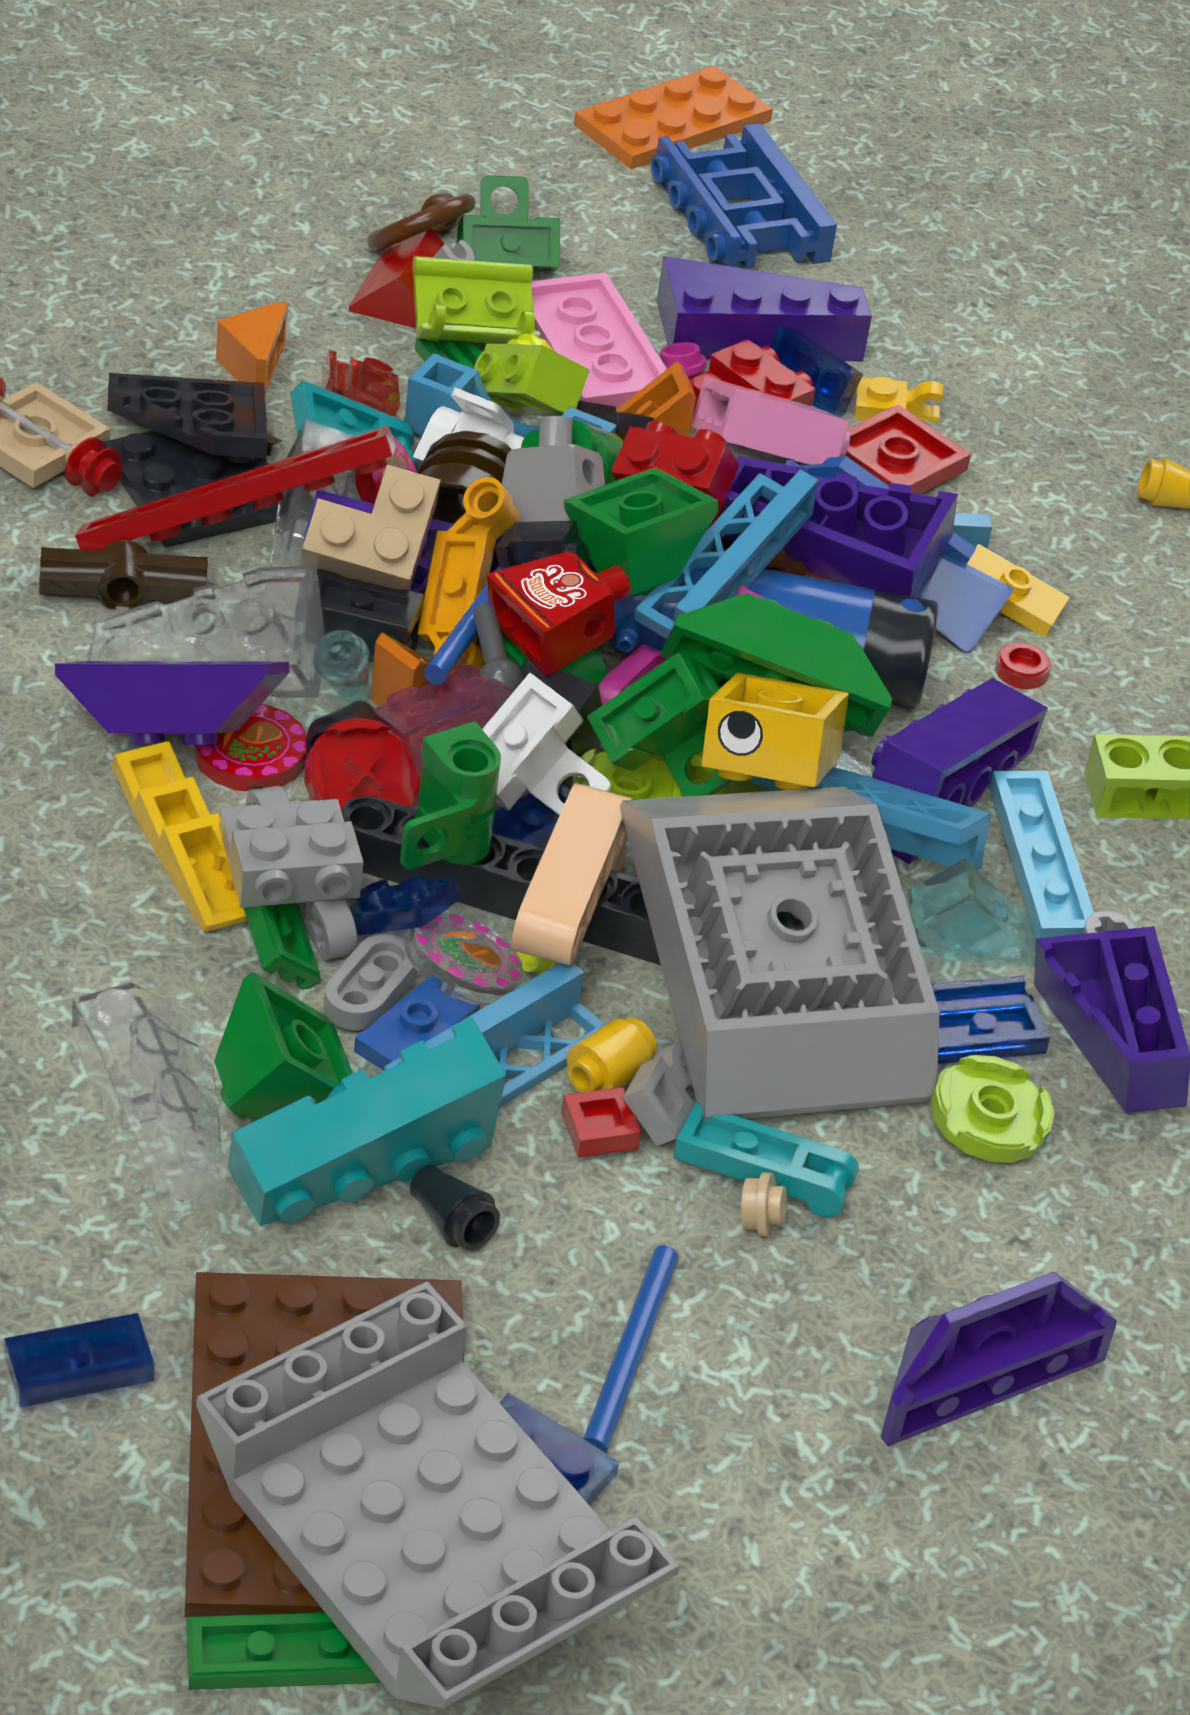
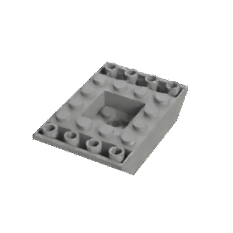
M846 787L622 800L620 810L696 1101L704 1113L702 1123L712 1116L735 1115L749 1119L930 1102L937 1083L940 1012L877 804ZM777 913H792L796 918L802 920L805 929L794 931L786 928L778 920Z

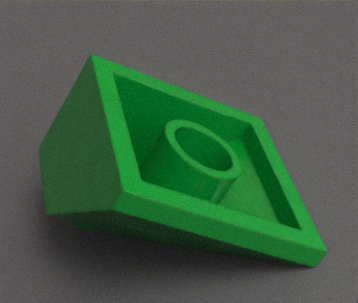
M656 467L564 500L565 512L570 520H576L580 540L585 542L589 558L597 573L615 565L620 566L629 579L631 586L630 595L648 594L657 585L678 578L719 511L717 499Z
M251 972L242 980L214 1060L223 1086L220 1094L226 1106L236 1116L243 1119L249 1117L256 1121L308 1095L315 1100L316 1104L326 1100L330 1092L342 1083L341 1079L353 1074L334 1024L324 1014L254 972Z

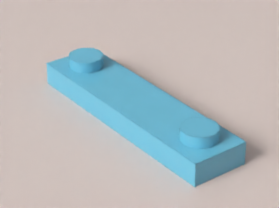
M993 771L989 789L1035 938L1084 934L1086 919L1094 911L1048 771Z

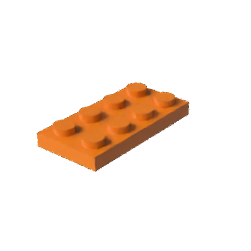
M713 66L575 112L574 126L628 168L633 169L651 163L652 157L656 155L659 137L669 136L673 143L675 141H684L688 148L692 149L724 138L725 135L739 133L743 131V125L761 123L762 125L771 122L773 108L756 97L753 92L729 77L723 70Z

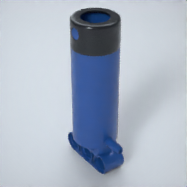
M589 558L588 567L596 574L597 571ZM711 567L695 568L690 573L692 585H696ZM763 569L747 587V589L763 598L776 601L782 607L813 619L828 621L835 627L852 633L892 697L891 704L909 708H916L920 704L937 624L938 603L936 601L770 569ZM649 593L630 595L614 603L615 632L611 639L607 640L611 642L614 651L631 654L640 645L647 644L662 652L667 639L634 620L635 609ZM679 602L663 603L656 611L674 621L675 607Z

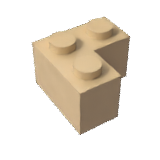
M387 464L372 514L318 499L302 547L300 572L314 576L318 568L337 573L343 577L397 590L405 589L410 591L437 504L440 480Z

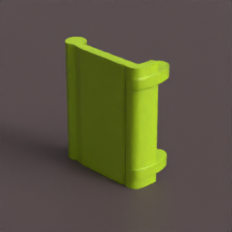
M414 256L412 273L417 339L507 344L508 341L518 339L522 334H533L540 338V331H535L531 286L533 277L532 265Z

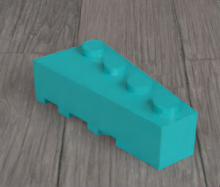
M471 1016L451 1026L455 1037L429 1050L422 1040L399 1051L402 1062L384 1072L369 1077L364 1069L341 1079L342 1083L330 1092L326 1100L318 1104L308 1095L232 1132L228 1170L259 1226L278 1220L282 1223L296 1222L306 1217L315 1208L339 1200L345 1203L358 1200L371 1189L397 1180L401 1182L412 1181L415 1174L425 1166H439L454 1160L459 1162L469 1161L490 1148L506 1074L473 1017Z

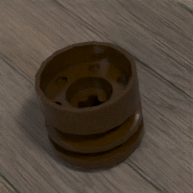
M466 430L446 434L430 446L418 471L419 474L440 480L437 504L432 519L455 524L466 513L463 504L464 494L469 485L475 480L482 477H492L502 484L507 454L512 449L505 442L486 433Z

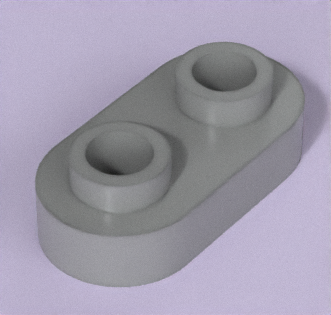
M392 934L373 935L363 940L326 983L324 1013L329 1020L343 1029L365 1030L391 1009L415 979L417 953L413 945L406 939ZM382 969L390 970L392 972H383Z

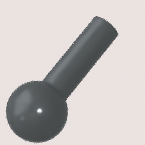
M486 603L478 605L473 609V616L485 665L479 672L478 686L486 699L494 703L503 704L524 679L519 666L507 659L495 607L492 604Z

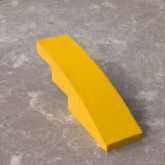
M167 741L115 754L112 768L129 806L149 844L203 932L206 933L247 922L244 908H240L219 828V813L210 815L194 777L185 778L170 742Z

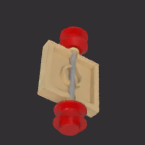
M0 377L1 468L32 488L65 471L67 482L73 486L82 484L84 493L91 497L100 492H108L117 485L122 473V459L117 450L104 448L103 441L110 440V428L38 382H34L5 398L6 384Z

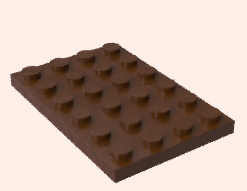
M196 1272L184 1617L325 1613L232 1498L197 1409V1396L426 1281L430 1283L463 1321L461 1280Z

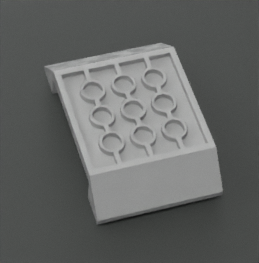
M426 1281L197 1396L196 1406L232 1498L390 1694L396 1699L444 1709L678 1575L680 1565L636 1516L613 1529H610L465 1365L463 1354L467 1325L430 1283Z

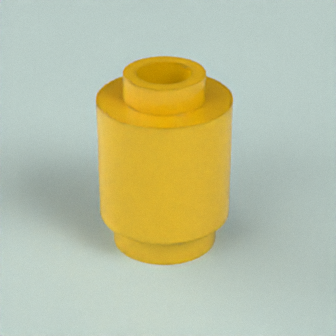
M637 1018L613 1019L569 1049L566 1058L568 1078L573 1087L580 1093L624 1087L632 1082L641 1064L653 1059L657 1051L656 1039L650 1028Z

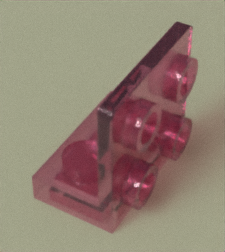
M456 664L442 684L435 685L430 683L419 689L417 687L400 689L389 695L386 699L387 703L375 708L373 712L377 721L391 727L389 731L405 742L421 784L423 737L476 721L481 729H483L513 693L511 688L497 679L489 680L487 676H479L481 669L475 665Z

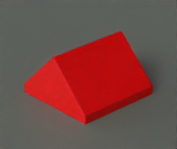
M433 229L427 230L406 239L382 253L350 303L349 311L416 328L412 263L414 256L434 257L441 247L445 245Z

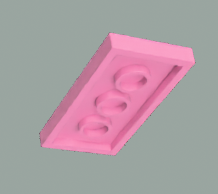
M606 272L531 282L535 331H540V338L546 340L553 351L590 369L579 401L616 406L617 409L667 369Z

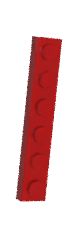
M388 425L82 524L75 534L79 549L102 551L108 544L114 541H131L149 535L151 542L160 541L182 531L180 524L200 518L202 525L213 524L229 518L233 515L231 508L251 502L254 509L262 508L284 499L283 491L303 485L305 492H311L335 483L334 475L355 469L356 475H364L387 466L386 458L393 456L396 445Z

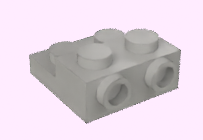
M338 799L220 808L219 828L240 908L360 897L363 859L352 822H344Z

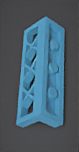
M800 469L783 487L759 473L704 533L678 578L657 585L635 609L634 620L667 639L677 616L735 597L740 585L747 588L812 516L818 479ZM760 496L770 500L771 502L757 517H754L752 505ZM742 533L726 551L723 550L721 539L725 535ZM711 567L696 585H692L690 573L695 568ZM679 602L675 607L674 621L656 610L663 603Z
M832 767L815 787H846L877 804L891 849L970 873L982 868L991 813L836 767ZM752 776V784L769 788V791H783V789L774 785L775 780Z
M561 963L555 965L469 1016L473 1017L497 1060L499 1059V1063L506 1074V1079H512L504 1084L500 1107L567 1067L566 1058L569 1049L606 1025L580 1003L584 971L574 963L571 966ZM568 1017L588 1032L577 1040L551 1037V1027ZM450 1027L426 1041L425 1045L428 1050L454 1038L455 1035L452 1032V1028ZM517 1048L543 1051L542 1061L533 1067L506 1065V1055ZM401 1057L384 1066L383 1072L402 1062Z

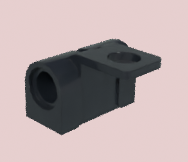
M317 568L300 604L299 641L303 644L374 661L375 642L381 633H384L416 651L424 594L405 589L397 590L347 578L337 573Z

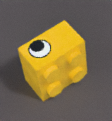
M737 672L710 698L701 766L718 769V775L729 780L747 781L751 780L752 776L775 780L774 785L783 790L815 788L840 759L849 693Z

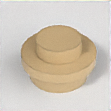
M763 1172L759 1179H745L741 1198V1220L744 1229L757 1230L760 1237H771L773 1225H784L787 1190L785 1186L776 1185L774 1173Z

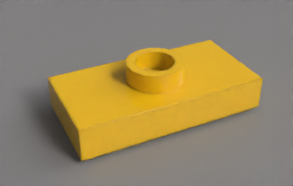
M980 544L977 545L975 552L967 562L968 565L1014 589L999 612L1041 636L1046 637L1070 598L1034 577L1026 569L1012 564Z

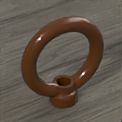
M444 192L432 195L424 202L420 212L371 232L367 237V245L372 250L378 251L430 229L438 233L452 230L458 225L462 215L474 209L476 204L475 198L469 193H463L455 197Z

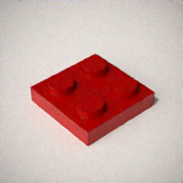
M899 404L847 429L850 433V442L845 456L888 486L890 482L912 486L911 493L923 494L968 470L971 457L969 452Z

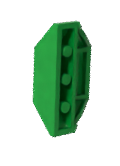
M743 593L677 616L661 652V656L666 660L677 652L696 660L710 673L720 689L738 672L848 692L844 732L855 731L862 736H874L892 702V697L852 633L839 629L828 621L813 619L782 607L776 601L759 598L749 593Z

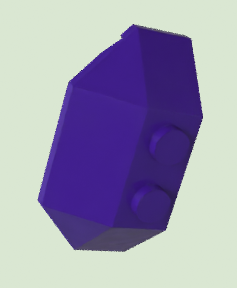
M75 661L55 663V676L108 733H130V744L165 742V734H182V744L187 745L216 744L217 733L239 730L290 673L289 661Z
M1056 1272L1048 1273L993 1295L982 1296L970 1304L939 1316L934 1315L923 1319L916 1326L910 1328L881 1433L882 1440L887 1447L1105 1361L1116 1328V1319L1109 1311Z

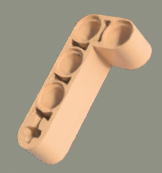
M578 783L573 785L519 909L511 941V949L513 951L568 966L573 964L611 870L621 871L626 850L627 833L620 805L622 800H633L632 798Z

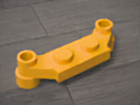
M482 477L472 482L466 489L463 498L466 513L448 531H437L418 629V635L426 642H432L435 646L434 655L487 583V574L490 573L497 538L501 534H506L515 522L520 521V512L513 504L510 492L495 478ZM478 634L448 675L453 681L465 673H474L479 676L480 670L485 665L482 650L476 644Z

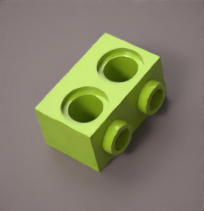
M487 343L474 367L475 370L479 371L483 386L494 403L520 415L562 416L570 407L576 409L590 369L543 345Z
M1094 734L1084 774L1096 818L1190 819V736Z

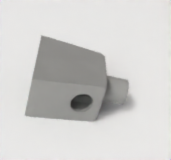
M562 416L541 417L539 447L512 449L507 454L502 485L510 492L513 504L520 512L519 522L569 521L570 519L564 509V500L605 485L603 460L600 454L572 444L573 420L571 418Z

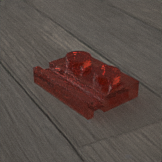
M329 349L322 367L323 389L393 417L396 416L400 406L398 375L392 373L393 368L370 357H365L363 362L350 358L349 363L346 364L337 360L336 351Z

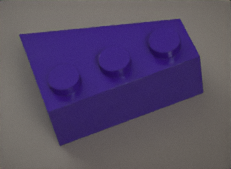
M1155 927L1036 938L1035 988L1126 1113L1186 1107L1190 1076V1051Z

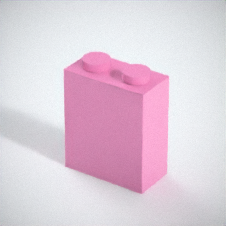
M709 377L704 378L691 424L696 429H708L720 434L726 442L809 465L822 464L828 457L845 456L850 442V433L847 430L850 422L816 407Z

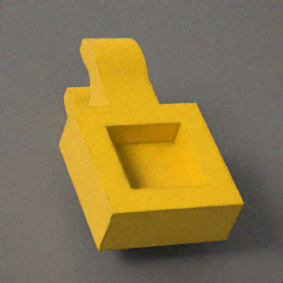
M858 377L855 419L867 420L899 404L921 420L939 422L940 406L928 405L924 402L928 400L942 401L943 384L935 381H926L920 383L912 390H907L906 381H896L888 377Z

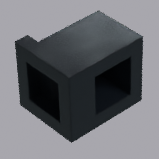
M576 520L515 522L495 547L500 570L564 552L575 553L587 566L589 563L588 549L585 542L580 541Z

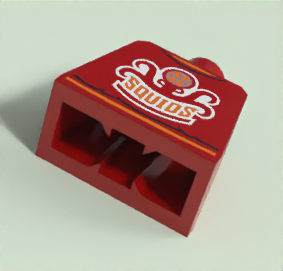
M570 552L556 554L487 574L488 602L495 607L500 630L545 676L554 673L611 639L615 632L614 603L629 597L631 594L629 579L620 566L615 565L595 574L575 553Z

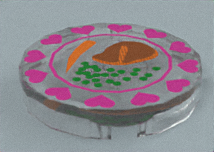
M432 912L421 915L414 923L405 940L407 958L420 976L426 979L429 973L442 981L439 989L444 991L445 994L470 1004L489 1005L515 990L524 975L522 961L516 951L511 949V945L495 931L481 923L455 913Z

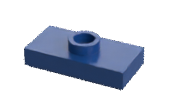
M432 974L355 1037L354 1052L381 1070H384V1066L400 1057L399 1051L422 1040L425 1043L479 1011L481 1003Z

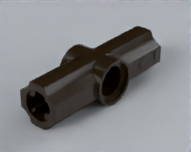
M129 540L114 541L108 544L102 551L41 547L39 594L99 598L106 608L116 610V606L129 607L128 610L135 611L141 608L146 600L205 604L208 557L148 554L143 546Z

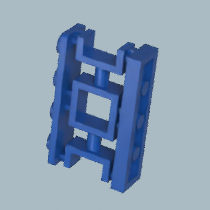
M761 123L743 125L741 140H738L734 134L725 135L724 148L719 150L692 153L684 141H675L673 143L669 136L658 138L656 155L651 159L652 177L656 183H661L666 189L673 208L680 209L687 219L690 232L693 235H698L705 244L711 261H717L719 265L737 267L738 262H741L745 269L753 268L756 252L788 248L796 261L806 260V256L809 257L813 264L831 261L837 229L836 222ZM750 197L752 201L729 204L727 199Z

